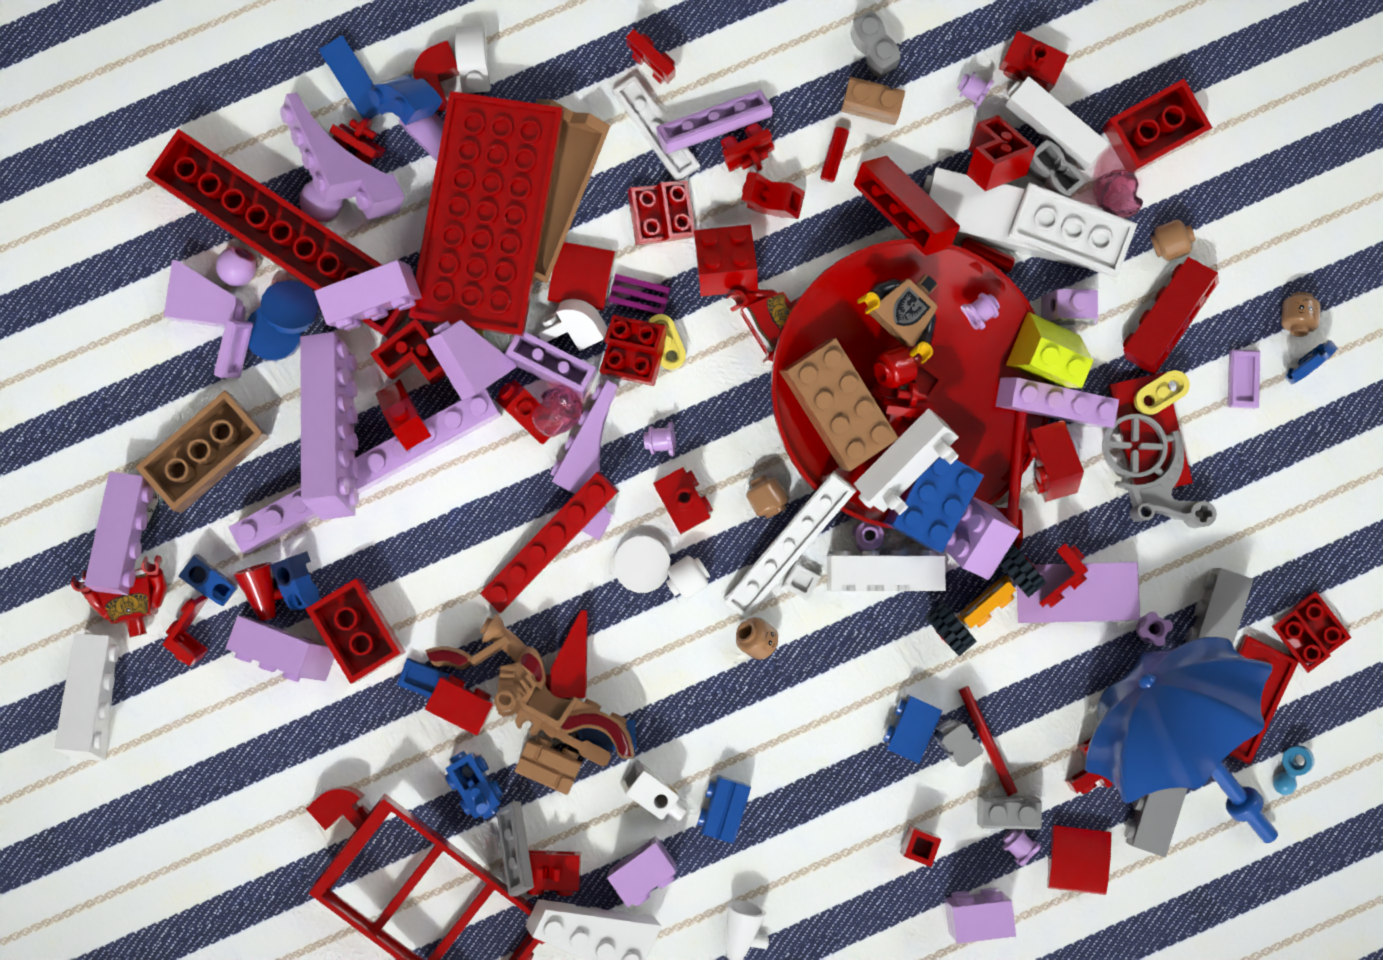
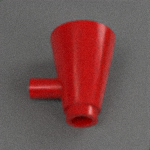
M271 562L257 564L233 573L254 613L258 616L259 621L275 617V601L283 599L280 589H274Z

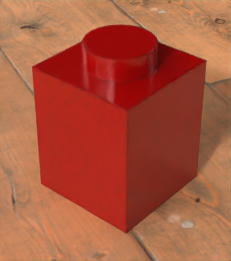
M909 825L900 853L908 859L932 867L942 839L936 834Z

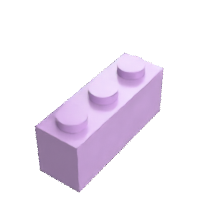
M527 332L524 333V337L515 335L505 353L517 367L584 400L596 377V367Z

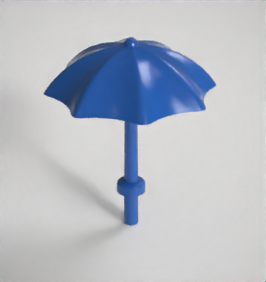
M1215 636L1191 640L1167 651L1144 653L1136 665L1124 677L1110 685L1100 696L1097 705L1099 724L1089 743L1085 771L1101 775L1111 781L1118 789L1121 800L1124 803H1130L1147 794L1169 788H1200L1212 776L1228 797L1225 803L1226 810L1233 820L1238 822L1247 821L1263 843H1272L1277 839L1278 831L1261 811L1264 805L1262 796L1255 788L1250 786L1242 787L1222 763V760L1234 749L1263 730L1265 722L1261 713V697L1265 683L1272 672V665L1245 658L1234 649L1228 638Z

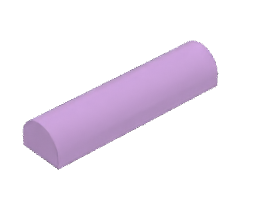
M760 89L656 127L658 140L662 150L667 155L772 117V106Z

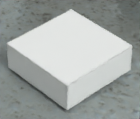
M795 562L782 588L808 601L821 575Z

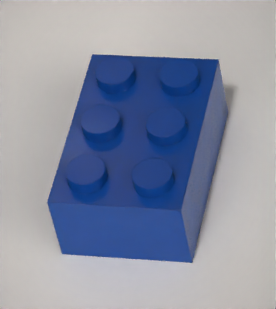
M939 456L899 496L907 504L908 508L901 515L894 509H890L883 523L925 547L943 553L984 475L958 460H955L950 465L945 458L942 459Z

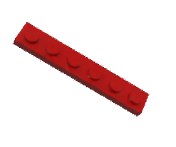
M600 471L596 472L480 594L499 613H502L620 491Z

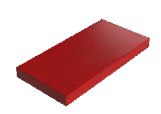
M1166 372L1108 385L1110 397L1119 399L1116 420L1130 414H1141L1134 405L1136 392ZM1149 396L1144 397V403L1147 406L1152 405V399ZM1173 403L1158 413L1145 415L1155 420L1162 427L1165 435H1169L1176 430H1179L1180 433ZM1131 420L1121 422L1117 425L1121 442H1130L1132 444L1131 448L1123 449L1128 471L1130 472V454L1134 450L1139 452L1138 473L1147 471L1157 461L1160 450H1140L1138 445L1141 443L1160 444L1156 432L1150 425L1139 420V440L1132 442ZM1172 441L1167 442V455L1160 466L1163 471L1166 469L1171 458ZM1185 449L1183 469L1174 487L1193 483ZM1153 472L1147 476L1130 479L1134 485H1143L1152 482L1158 476Z
M1244 635L1237 652L1247 659L1266 662L1273 667L1261 697V713L1265 722L1263 730L1243 742L1229 754L1250 765L1299 662L1295 658L1249 635Z

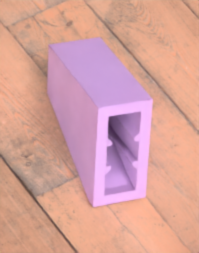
M172 260L164 317L171 321L225 328L227 320H245L246 308L243 306V301L180 261Z
M462 320L451 325L448 321L443 322L433 329L435 334L426 339L461 400L477 395L517 367L510 358Z

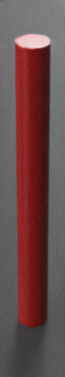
M1016 412L1006 518L1016 528L1018 525L1027 412Z
M969 686L959 689V694L1007 796L1017 793L1018 790Z

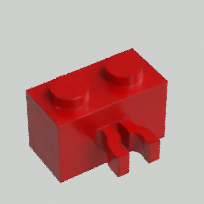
M450 674L449 678L441 677L424 710L478 736L481 734L495 706L494 701L490 700L492 695L477 687L475 691L464 687L466 682Z
M528 850L534 888L528 890L527 894L542 895L544 890H556V895L571 896L574 891H579L582 852Z

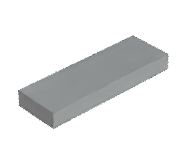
M512 801L499 809L497 820L509 896H519L534 888L521 802Z

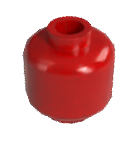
M897 346L877 356L874 365V375L881 385L896 389L915 380L919 366L918 358L916 355L911 357L910 350L906 347Z

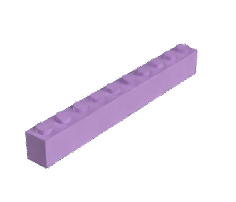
M485 388L477 395L460 400L424 420L431 437L406 451L398 438L394 436L356 457L359 475L355 478V487L358 493L366 491L501 417L502 415L488 390ZM301 488L228 528L240 551L250 554L318 516L301 501Z

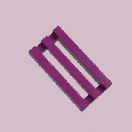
M615 273L608 303L654 315L664 314L671 289L666 286ZM619 283L663 293V297L619 286ZM618 292L660 303V308L618 298L616 294Z

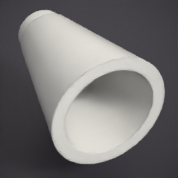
M741 900L728 902L726 957L729 960H743L750 947L768 948L769 938L756 936L766 915V911L762 907Z

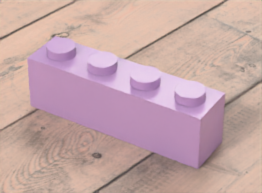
M1000 378L996 407L1092 427L1114 428L1119 399L1022 378Z
M109 472L84 585L93 591L128 595L130 587H133L135 583L134 567L136 559L141 555V534L147 527L148 517L146 511L148 503L152 501L154 495L153 487L143 476Z

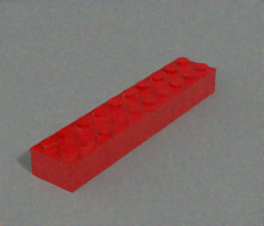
M180 129L175 132L145 175L155 184L313 290L321 289L382 266L381 263ZM398 308L388 311L389 315L382 319L372 321L369 318L361 322L389 339L400 326L410 308L401 311Z

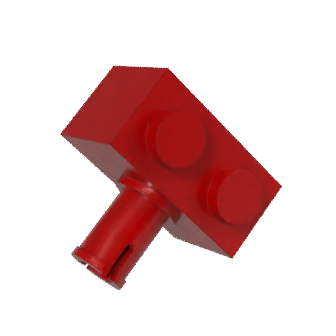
M1017 31L1001 62L999 70L1004 71L1003 74L1012 80L1020 79L1025 81L1029 76L1050 93L1069 55Z
M684 467L653 483L680 535L711 519L709 512L713 511L706 496L704 495L700 498L695 487L699 486V483L692 470L686 472Z

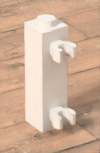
M1029 76L1022 84L1017 81L1008 91L1007 95L1010 99L1005 106L1014 113L1013 115L1020 121L1028 124L1044 139L1056 144L1066 156V159L1073 165L1076 164L1083 171L1087 169L1108 144L1105 139Z
M928 408L854 483L861 492L858 496L859 499L870 509L875 506L884 512L889 507L901 515L908 506L899 496L939 456L942 459L945 458L950 465L959 457L950 447L959 438L958 435L941 417Z

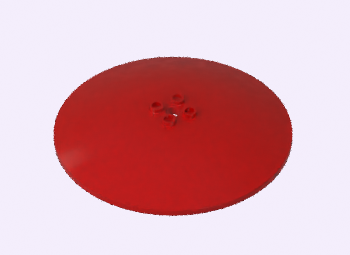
M913 239L891 240L860 249L838 260L823 271L797 299L782 327L774 351L771 370L772 409L778 433L793 465L815 492L833 471L837 472L856 488L854 483L895 443L893 442L853 470H841L779 371L827 339L836 338L883 413L884 410L880 405L881 396L897 397V390L900 387L891 389L881 385L874 375V365L878 355L902 345L869 313H865V309L868 307L866 302L863 301L858 304L857 300L866 295L878 282L896 278L899 280L910 279L916 284L926 274L938 285L928 296L937 305V310L935 311L937 318L931 343L933 355L922 364L921 354H916L919 366L917 376L912 382L918 384L919 392L927 393L926 401L933 403L934 410L939 412L938 416L958 435L959 438L950 445L959 455L956 460L984 475L973 497L992 505L1009 490L1016 412H1020L996 407L1000 378H1022L1043 383L1006 366L1028 312L1036 315L1034 309L1020 289L996 266L981 256L952 244L948 245L946 250L925 256L913 244ZM980 293L991 294L1000 305L998 309L999 316L996 318L991 317L984 322L986 326L984 329L978 328L976 330L962 312L961 306L963 304H972L978 299ZM916 344L913 347L906 348L911 351L914 347H916ZM1027 414L1022 475L1033 460L1026 449V441L1029 439L1030 430L1047 425L1049 417ZM903 416L900 428H892L898 438L909 428L911 417ZM857 488L856 492L840 509L845 514L863 522L891 528L883 523L890 508L888 507L884 512L875 506L870 509L859 499L858 496L861 492Z

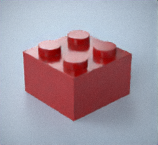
M751 224L694 230L700 296L731 294L735 290L742 292L758 291L757 263Z

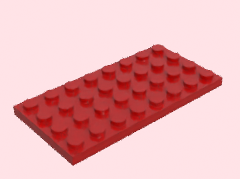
M450 91L415 278L422 298L416 300V305L410 308L409 318L441 324L448 321L450 325L462 320L473 329L524 337L563 121V107Z

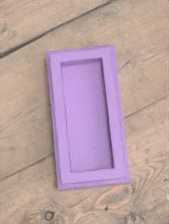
M247 320L226 321L214 370L215 376L220 378L241 377L253 328L252 322Z
M1230 350L1228 407L1259 408L1260 351Z

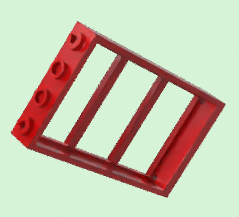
M386 793L383 794L312 884L308 893L397 960L424 959L382 928L443 851L486 884L427 960H440L494 890L529 916L535 907L521 895L509 896L505 883ZM392 812L435 845L375 922H373L330 889ZM528 933L508 960H532L534 956L532 951L539 943L543 945L545 942L533 938Z

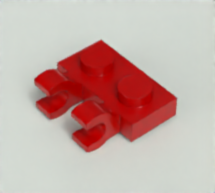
M633 29L626 36L627 47L633 51L632 58L639 65L645 62L653 70L652 77L659 84H662L664 81L669 84L676 76L673 59L665 52L660 54L653 47L655 45L654 42L645 33L639 34Z

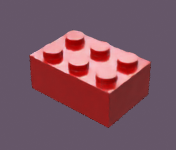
M1185 78L1110 118L1102 127L1129 177L1200 139L1213 128Z
M355 578L306 608L310 618L350 684L359 682L406 653L364 581L360 578Z

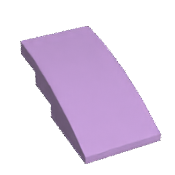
M1138 562L1083 563L1089 570L1084 574L1087 580L1075 590L1071 586L1062 592L1065 598L1052 608L1048 604L1042 608L1039 602L1075 573L1068 564L1034 565L1047 583L1029 598L1017 585L1018 623L1140 620Z

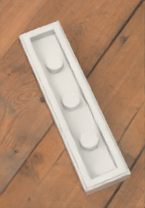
M635 74L612 90L615 98L675 181H682L700 168V164L688 147L667 155L664 153L658 140L656 127L669 121Z

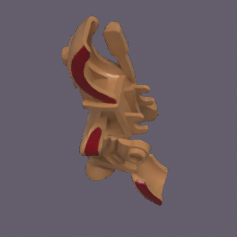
M498 613L493 619L488 617L480 633L484 634L482 642H493V644L476 655L472 656L461 649L449 646H438L425 650L434 666H449L459 670H464L471 664L475 667L495 653L503 650L515 663L500 666L498 692L494 697V703L499 715L505 718L513 716L515 713L518 714L515 719L518 729L522 728L524 722L529 721L533 723L529 730L531 736H536L540 730H543L552 739L555 737L577 749L579 755L601 767L608 765L611 759L610 752L587 740L581 742L568 735L569 733L583 728L597 729L604 732L611 739L620 758H635L633 742L626 729L627 719L614 712L609 716L600 711L602 706L587 698L582 702L576 697L573 700H566L553 696L545 685L546 674L539 652L533 647L526 646L514 633L507 629Z

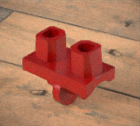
M365 117L361 122L351 119L349 122L350 127L343 123L339 126L332 124L329 130L333 134L332 139L347 151L350 145L358 149L355 157L371 165L375 158L383 156L386 149L370 140H374L377 133L370 129L372 120Z
M754 123L744 130L747 139L738 143L735 136L730 135L721 140L722 153L729 172L739 167L745 170L753 166L756 172L762 170L760 162L769 158L767 153L775 150L771 139L772 134L768 128L763 130L758 123Z
M910 382L907 390L898 389L897 397L881 396L880 405L884 410L883 414L894 429L900 428L903 416L911 417L910 427L928 408L937 415L939 413L938 410H934L932 402L926 401L927 393L919 392L917 383Z

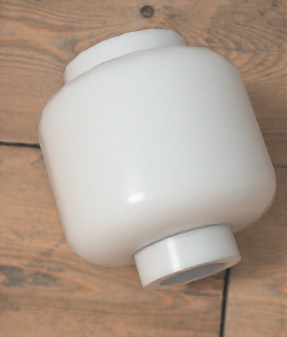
M686 556L668 568L667 572L670 579L666 583L674 596L680 593L682 597L689 599L708 586L707 578L710 577V574L698 557L693 559L691 556Z

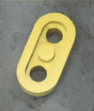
M654 315L648 322L666 326V338L660 365L667 370L679 369L685 362L686 352L675 324L667 315ZM668 352H675L677 358L674 361H669L666 358Z
M1177 370L1165 373L1136 392L1134 396L1135 408L1144 415L1158 413L1188 393L1190 387L1188 377L1183 372ZM1169 381L1175 382V391H1171L1168 388ZM1145 396L1151 397V406H1147L1144 403Z

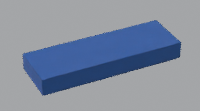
M341 35L320 48L318 51L362 119L365 117L372 119L380 114L376 106L371 103L367 93L374 84L344 37Z

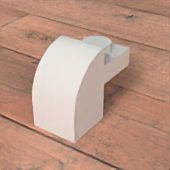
M484 24L456 27L455 52L462 93L490 91L491 85L487 63L488 49Z
M569 299L560 303L556 313L542 320V325L537 334L541 340L548 342L568 332L580 351L603 340L608 328L592 305L582 300Z

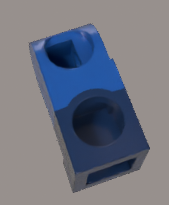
M308 551L270 565L281 595L287 606L293 611L306 609L319 600V590L312 582L306 566L307 563L311 562Z
M199 554L194 555L178 575L179 578L202 595L207 596L221 606H224L238 589L233 581L211 566Z

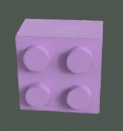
M972 497L945 550L963 569L989 580L1020 530L994 506Z
M656 835L610 868L607 879L627 908L633 903L637 907L651 897V890L659 886L660 889H663L674 881L675 878L673 876L676 873L677 864Z
M984 888L980 890L981 894L969 895V891H957L951 893L952 897L944 898L948 932L957 944L1017 937L1012 900L1002 891H998V888Z

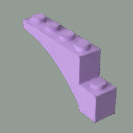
M297 92L286 94L284 104L280 108L282 121L285 124L287 123L291 131L292 142L295 146H298L302 154L303 165L306 169H309L313 178V186L316 192H320L324 203L356 197L357 206L363 210L367 220L398 214L405 196L394 174L388 175L349 153L319 126L304 106Z
M608 380L604 386L599 384L592 397L596 402L591 411L586 409L578 422L582 426L577 436L573 434L570 436L564 448L568 451L564 460L558 459L550 475L554 476L552 480L554 484L574 495L596 472L600 471V449L603 429L610 406L618 391V386ZM606 506L582 530V532L599 541L613 518V515L608 512Z

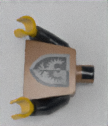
M924 274L916 284L910 279L899 280L896 278L878 282L866 295L857 300L858 304L863 301L866 302L868 307L865 309V313H869L903 347H913L916 344V347L910 351L911 357L920 353L922 356L921 363L923 364L933 355L931 343L937 318L935 315L937 305L928 296L938 285L931 277Z

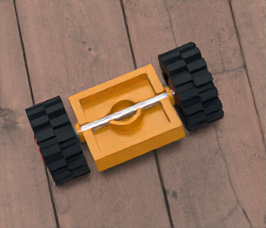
M1014 544L1010 546L999 564L1009 576H1002L964 608L957 617L943 601L925 616L936 633L958 656H961L977 642L963 624L967 623L971 629L975 625L979 628L991 619L990 613L999 606L1002 609L1014 599L1012 594L1017 591L1012 586L1013 581L1028 598L1047 583L1030 560Z

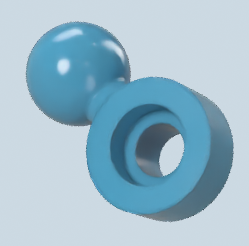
M1297 745L1285 751L1282 762L1286 771L1278 773L1273 779V787L1277 793L1281 795L1292 794L1297 788L1296 776L1304 775L1313 769L1315 764L1314 755L1305 746ZM1297 755L1303 756L1305 760L1303 765H1299L1296 762L1295 758Z

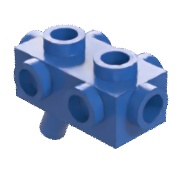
M463 750L449 760L452 764L445 768L448 773L445 775V778L451 789H457L462 799L459 802L467 815L472 814L474 819L482 815L484 820L499 811L497 806L502 803L500 796L504 794L496 780L490 781L485 771L489 770V767L482 755L475 756L474 752L467 755ZM465 766L472 768V776L467 777L463 774Z

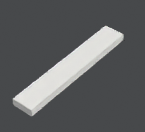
M833 471L729 592L723 602L746 619L856 492V488L837 472Z

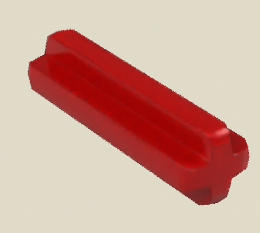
M836 127L820 175V179L826 182L833 183L836 179L850 133L848 129Z
M965 238L961 244V248L981 256L1002 271L1010 272L1014 266V257L975 240Z

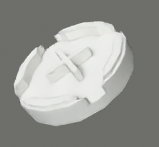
M635 536L626 540L618 548L614 557V572L618 581L626 589L636 593H648L658 589L667 580L670 557L666 548L658 540L649 536Z

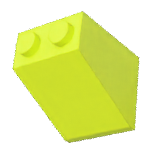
M1028 312L1006 366L1049 385L1063 388H1082L1094 360L1079 334Z

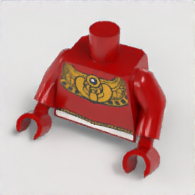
M758 289V291L751 292L735 290L726 296V299L732 298L736 302V305L731 307L730 310L734 312L741 308L740 315L766 355L763 363L767 360L773 362L779 334L798 298L790 302L784 292L777 293L773 289Z
M156 555L154 564L148 561L147 556L144 557L141 568L134 570L136 575L133 587H130L128 595L91 590L84 585L87 571H82L84 582L77 581L75 576H72L71 587L75 591L81 592L90 606L105 620H109L111 624L126 622L130 638L147 634L144 617L158 614V608L162 606L168 589L163 570L160 568L162 557Z

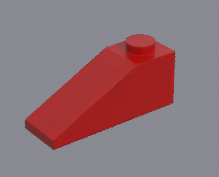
M400 379L375 393L390 428L406 451L431 437L428 428Z
M588 610L580 611L551 667V674H546L545 685L550 693L558 698L587 697Z

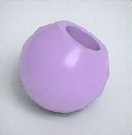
M234 246L223 250L218 256L216 271L224 283L240 287L248 284L255 276L256 262L250 252Z

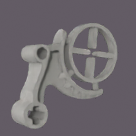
M1142 414L1123 416L1115 420L1114 428H1107L1102 440L1103 455L1110 468L1122 475L1121 482L1116 481L1114 486L1128 490L1132 504L1130 510L1132 520L1136 522L1150 520L1156 513L1174 520H1183L1188 527L1194 529L1213 524L1217 513L1215 507L1210 502L1177 501L1172 497V489L1179 480L1184 464V446L1179 430L1165 435L1164 430L1155 420ZM1125 420H1131L1132 442L1139 440V420L1150 425L1159 438L1160 444L1141 443L1138 445L1140 450H1160L1157 461L1147 471L1138 473V450L1131 451L1130 472L1118 466L1111 456L1109 448L1128 449L1132 447L1130 442H1109L1113 430ZM1172 441L1171 458L1166 469L1163 471L1160 466L1167 455V442ZM1153 472L1158 476V478L1147 484H1128L1129 478H1139ZM1196 511L1203 513L1202 519L1200 517L1196 518Z

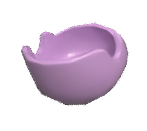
M313 180L306 183L299 194L301 210L318 222H328L337 217L343 207V199L324 203L320 192H316L313 186Z

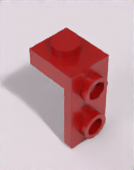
M515 379L500 389L495 401L540 444H545L561 427V423Z
M1065 543L1056 550L1075 574L1039 602L1042 608L1047 604L1050 608L1054 607L1065 598L1062 595L1065 589L1071 586L1075 590L1087 580L1084 574L1089 570L1081 562L1085 557L1075 545L1069 548Z
M204 595L195 600L190 598L180 610L183 615L169 626L166 631L168 637L162 644L174 654L178 661L188 666L202 659L208 651L204 645L186 632L208 600V597Z

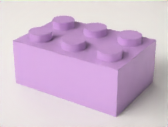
M399 260L314 291L326 325L337 327V329L344 328L345 331L361 326L360 321L371 318L372 321L382 319L389 315L388 311L398 308L401 311L416 305V300L422 298L411 266Z

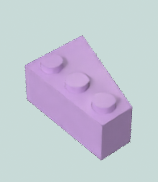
M237 615L225 648L235 652L236 659L251 663L253 659L260 662L259 668L270 672H275L278 669L284 672L282 677L295 682H299L300 678L320 681L327 680L334 661V656L328 646L319 645L312 642L310 638L304 636L301 638L286 632L287 630L265 622Z

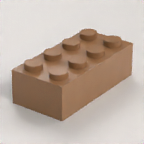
M836 338L827 339L779 371L841 470H853L898 439Z
M224 390L135 468L173 511L182 513L264 443L269 436L237 399Z

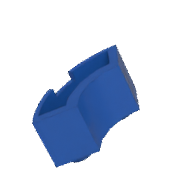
M404 74L378 83L367 91L371 103L376 106L381 116L393 113L401 119L405 126L433 116L443 102L429 83L422 78L416 80L411 77V74Z

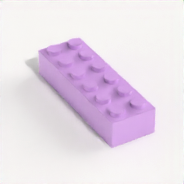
M335 332L301 336V501L321 520L356 516L355 505L359 504V493L355 487V478L359 475V468L355 460V450H358V438L354 433V424L358 422V414L354 406V397H357L358 391L354 380V371L357 370V360L355 355L351 354L347 349L346 343L342 342Z

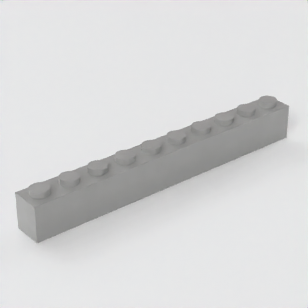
M1212 568V571L1208 572L1205 576L1203 588L1206 590L1203 599H1200L1195 607L1194 615L1197 618L1194 627H1190L1188 630L1186 643L1203 637L1215 636L1228 638L1233 645L1254 579L1223 568ZM1188 788L1164 789L1135 800L1133 809L1136 811L1133 820H1129L1126 825L1124 836L1127 839L1125 843L1166 858Z

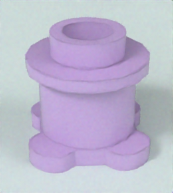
M973 72L971 76L968 74L964 75L957 89L961 91L959 97L963 95L975 102L974 108L978 109L994 81L990 79L987 83L975 76L976 72Z
M980 293L978 299L972 304H963L961 306L962 312L976 330L978 328L984 329L986 327L984 322L991 317L996 318L999 316L998 309L1000 305L991 294Z
M668 422V428L654 429L653 426H649L648 432H644L645 449H650L652 455L656 451H669V455L674 456L676 448L674 423Z
M864 522L860 525H855L851 530L857 542L856 548L860 552L876 549L884 543V532L880 526ZM867 530L873 533L872 541L865 539L864 534Z
M1156 612L1147 613L1138 620L1136 625L1138 637L1144 642L1153 643L1155 646L1164 645L1167 633L1173 629L1172 622L1161 619ZM1151 624L1154 625V632L1152 634L1149 631Z
M1011 829L1003 837L1005 842L1003 849L1005 851L1009 850L1016 857L1015 862L1023 866L1040 850L1041 845L1035 840L1032 841L1025 834V829Z

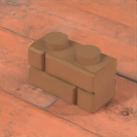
M850 77L841 112L896 125L906 91L897 88L890 89L886 85Z
M537 736L535 740L532 738L528 739L514 772L568 795L583 763L582 760L578 759L579 753L565 747L562 751L552 748L553 742L541 736Z

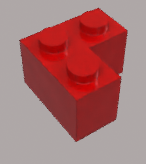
M999 115L980 121L976 125L968 149L973 153L966 175L986 192L1027 175L1036 147Z
M417 319L412 320L370 353L391 380L396 379L414 364L432 385L446 376V373L426 342V339L431 336Z
M1062 420L1031 429L1029 439L1026 441V449L1030 458H1035L1038 466L1035 467L1036 476L1033 478L1036 493L1042 494L1044 502L1078 493L1084 470L1065 421Z

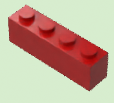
M888 156L861 163L853 185L908 239H913V244L925 256L948 249L947 246L953 243L960 228V225Z
M1187 257L1183 264L1179 263L1175 267L1171 275V282L1167 287L1163 286L1158 291L1155 297L1156 303L1152 309H1147L1142 314L1139 320L1140 326L1135 333L1131 332L1123 343L1125 359L1154 376L1219 284L1218 272L1190 257Z

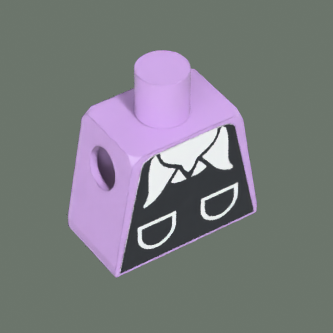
M1058 289L1041 297V318L1057 325H1096L1098 321V290Z

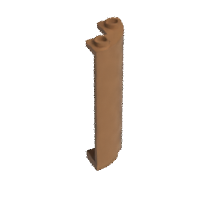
M537 99L535 102L536 104L563 107L564 115L533 285H535L536 281L548 283L611 126L590 113L572 112L552 99Z

